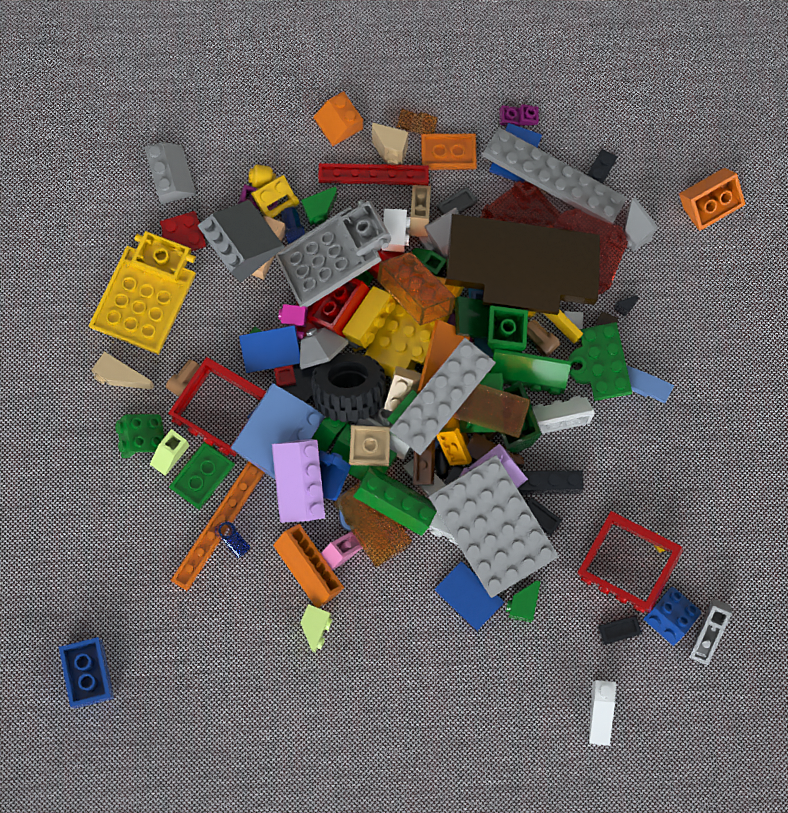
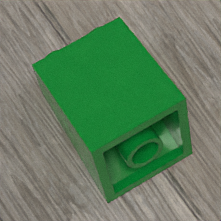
M490 306L488 345L493 354L495 349L521 353L526 348L528 310Z

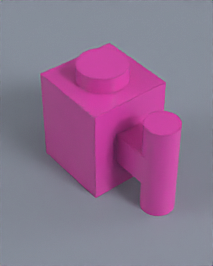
M283 304V308L279 310L278 318L283 325H295L297 331L298 327H306L308 308L305 306ZM297 331L298 339L302 340L304 338V332Z

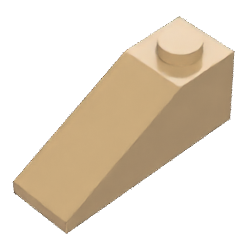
M413 185L410 236L428 237L424 226L429 224L431 186Z
M105 351L91 369L95 375L94 379L102 384L106 382L113 386L143 389L154 388L151 380Z

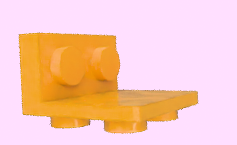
M457 412L437 434V439L450 466L465 465L472 461L467 449L470 441L466 433H460V420Z

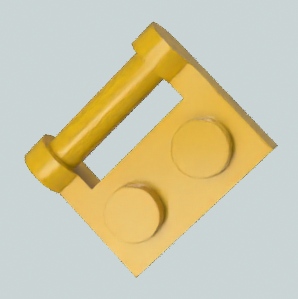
M284 175L277 177L251 193L264 217L273 218L288 208L299 204L298 198L294 195ZM285 195L289 199L271 211L267 208V206Z

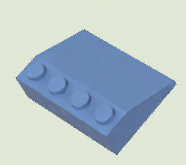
M272 383L232 444L231 449L275 479L272 444L311 439L325 416L307 403Z

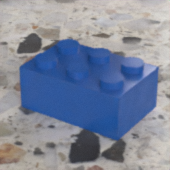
M96 637L59 647L71 708L77 709L115 699L104 644L101 638Z

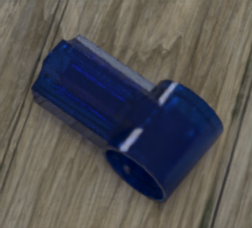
M288 207L281 211L286 228L285 235L289 245L305 235V231L300 223L296 208Z
M220 522L216 525V536L224 542L237 559L251 548L231 522ZM224 525L229 527V534L227 536L221 533V528Z

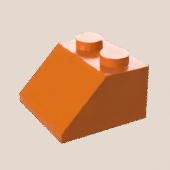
M344 91L329 99L313 117L332 147L363 129V118Z

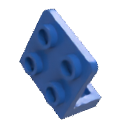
M320 450L319 463L321 466L323 498L337 500L351 465L342 460L343 457L337 453L332 452L330 455Z
M671 587L643 620L674 646L692 627L701 615V610L676 588Z

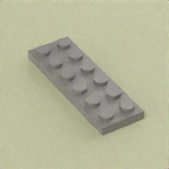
M464 338L391 427L390 431L421 455L496 362Z

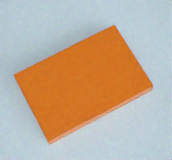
M476 133L421 134L422 165H429V170H476Z

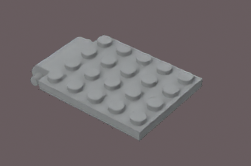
M360 200L358 202L359 207L355 209L349 206L284 247L275 255L300 307L305 306L307 308L382 261L377 251L389 246L391 236L371 201L365 202V200Z

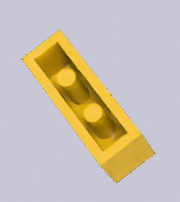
M373 286L342 331L347 340L366 349L374 340L378 330L383 327L389 314L394 311L397 303L393 296Z

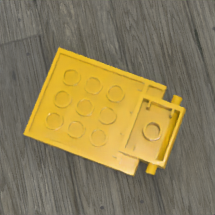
M145 231L143 236L140 234L135 236V241L140 242L137 249L126 246L89 323V327L159 355L196 276V272L185 268L188 261L194 263L196 256L191 255V248Z
M400 267L385 289V292L390 293L396 301L395 309L389 314L383 327L378 330L372 343L367 346L368 349L363 356L368 355L372 360L375 359L380 363L385 375L393 377L396 366L415 371L417 363L424 365L435 321L439 319L447 323L455 307V298L461 295L464 287L445 285L444 278Z

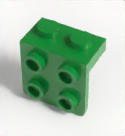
M125 414L116 422L115 429L119 437L118 449L121 452L122 458H130L137 452H156L159 444L164 439L162 418L159 414Z

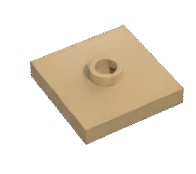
M351 425L349 464L389 466L390 427Z

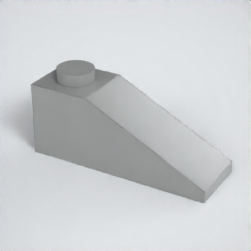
M712 598L689 658L709 665L732 615L731 605Z

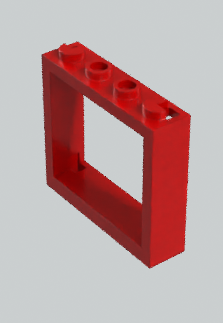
M206 357L168 414L172 418L171 422L175 425L187 427V431L195 437L200 435L203 437V441L210 446L215 444L223 454L228 456L230 453L236 456L237 452L232 450L230 445L181 415L210 372L260 401L266 391Z
M611 511L577 573L581 577L580 580L590 586L593 583L598 586V590L608 595L610 592L616 595L615 599L621 603L626 604L629 602L634 605L633 608L642 613L645 611L650 613L676 566L683 548ZM612 524L671 553L646 602L587 571Z

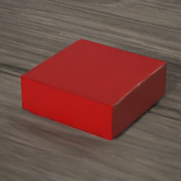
M293 365L274 368L278 387L296 385Z

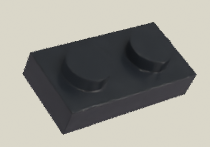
M601 149L587 176L604 184L618 156Z

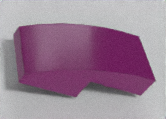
M521 104L520 107L502 105L500 107V125L507 126L508 123L516 126L538 125L539 106Z

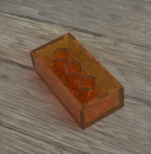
M412 252L380 262L377 280L420 326L452 314L455 296Z
M478 384L451 418L519 438L531 400Z

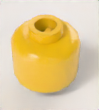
M257 164L249 170L248 183H251L252 187L259 189L276 179V174L273 173L270 166Z

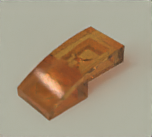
M401 109L396 127L420 134H434L438 117L423 112L416 114Z

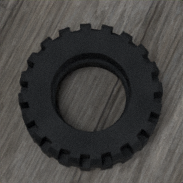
M351 352L341 355L339 353L330 361L319 364L311 377L313 401L317 410L325 417H330L334 421L341 420V422L347 423V421L358 422L359 419L365 420L369 418V415L373 416L386 401L384 369L375 359L372 360L368 355L363 356L361 353L351 354ZM346 386H357L353 388H342Z

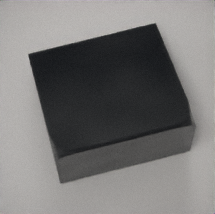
M636 295L618 301L614 309L625 317L636 305L639 298Z

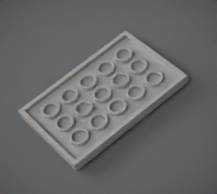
M494 455L428 496L491 598L559 557L497 455Z

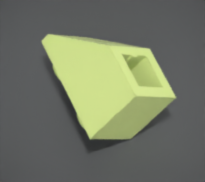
M171 429L159 444L150 465L166 476L188 449L189 444L187 440Z
M308 604L301 620V626L311 650L316 653L317 649L322 648L325 638L322 636L325 630L329 631L333 619H330L331 614Z

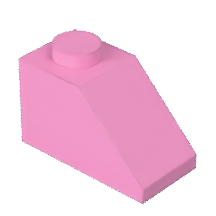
M351 531L331 542L321 555L330 568L334 570L360 551L365 544L354 531Z

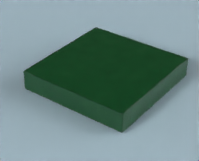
M456 297V335L488 340L490 306L482 305V300Z

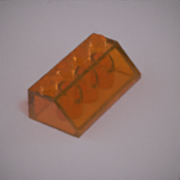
M358 483L338 498L333 505L338 512L340 509L346 524L349 525L352 533L377 568L408 549L412 540L401 524L353 497L360 484Z

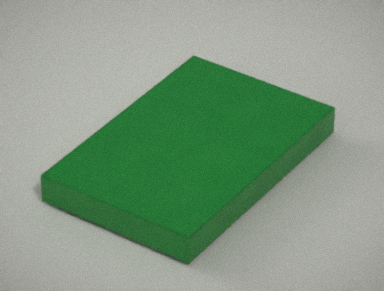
M203 442L169 485V489L200 511L233 469L235 463L212 446Z

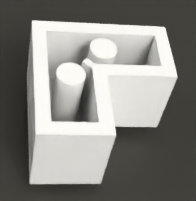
M384 208L383 223L391 236V241L387 248H382V251L404 252L405 245L408 246L410 231V217H407V210Z

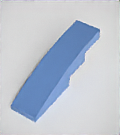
M627 366L632 391L644 397L648 395L664 404L666 403L674 385L641 370Z

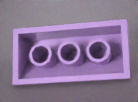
M304 439L272 444L280 522H300L325 518L317 440Z

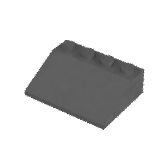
M250 200L215 212L198 225L227 269L240 283L285 247Z

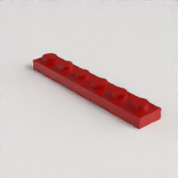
M319 163L318 183L428 185L429 165Z

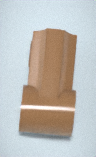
M535 319L527 324V337L535 344L536 349L542 356L548 357L561 345L558 338L554 334L548 333Z
M189 359L177 375L174 374L168 380L166 388L179 397L200 365Z

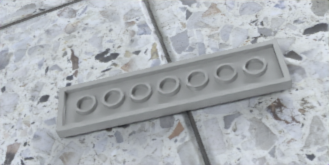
M500 127L482 154L486 159L609 227L614 223L627 199L622 194Z

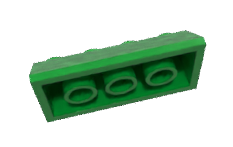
M501 349L494 350L492 360L496 363L490 369V373H503V385L512 386L521 381L525 388H530L534 392H541L543 390L548 391L552 395L564 394L571 361Z
M373 466L367 468L353 495L354 498L420 536L430 527L437 512L430 499Z

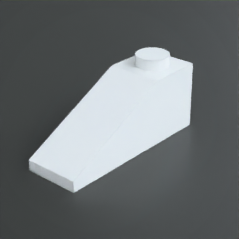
M599 680L592 682L589 744L610 745L616 682Z

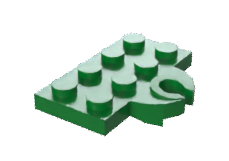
M617 322L580 329L583 333L580 338L582 347L575 349L570 354L568 361H571V366L575 363H580L582 368L580 370L571 369L569 375L576 383L591 385L594 401L631 395L632 388Z

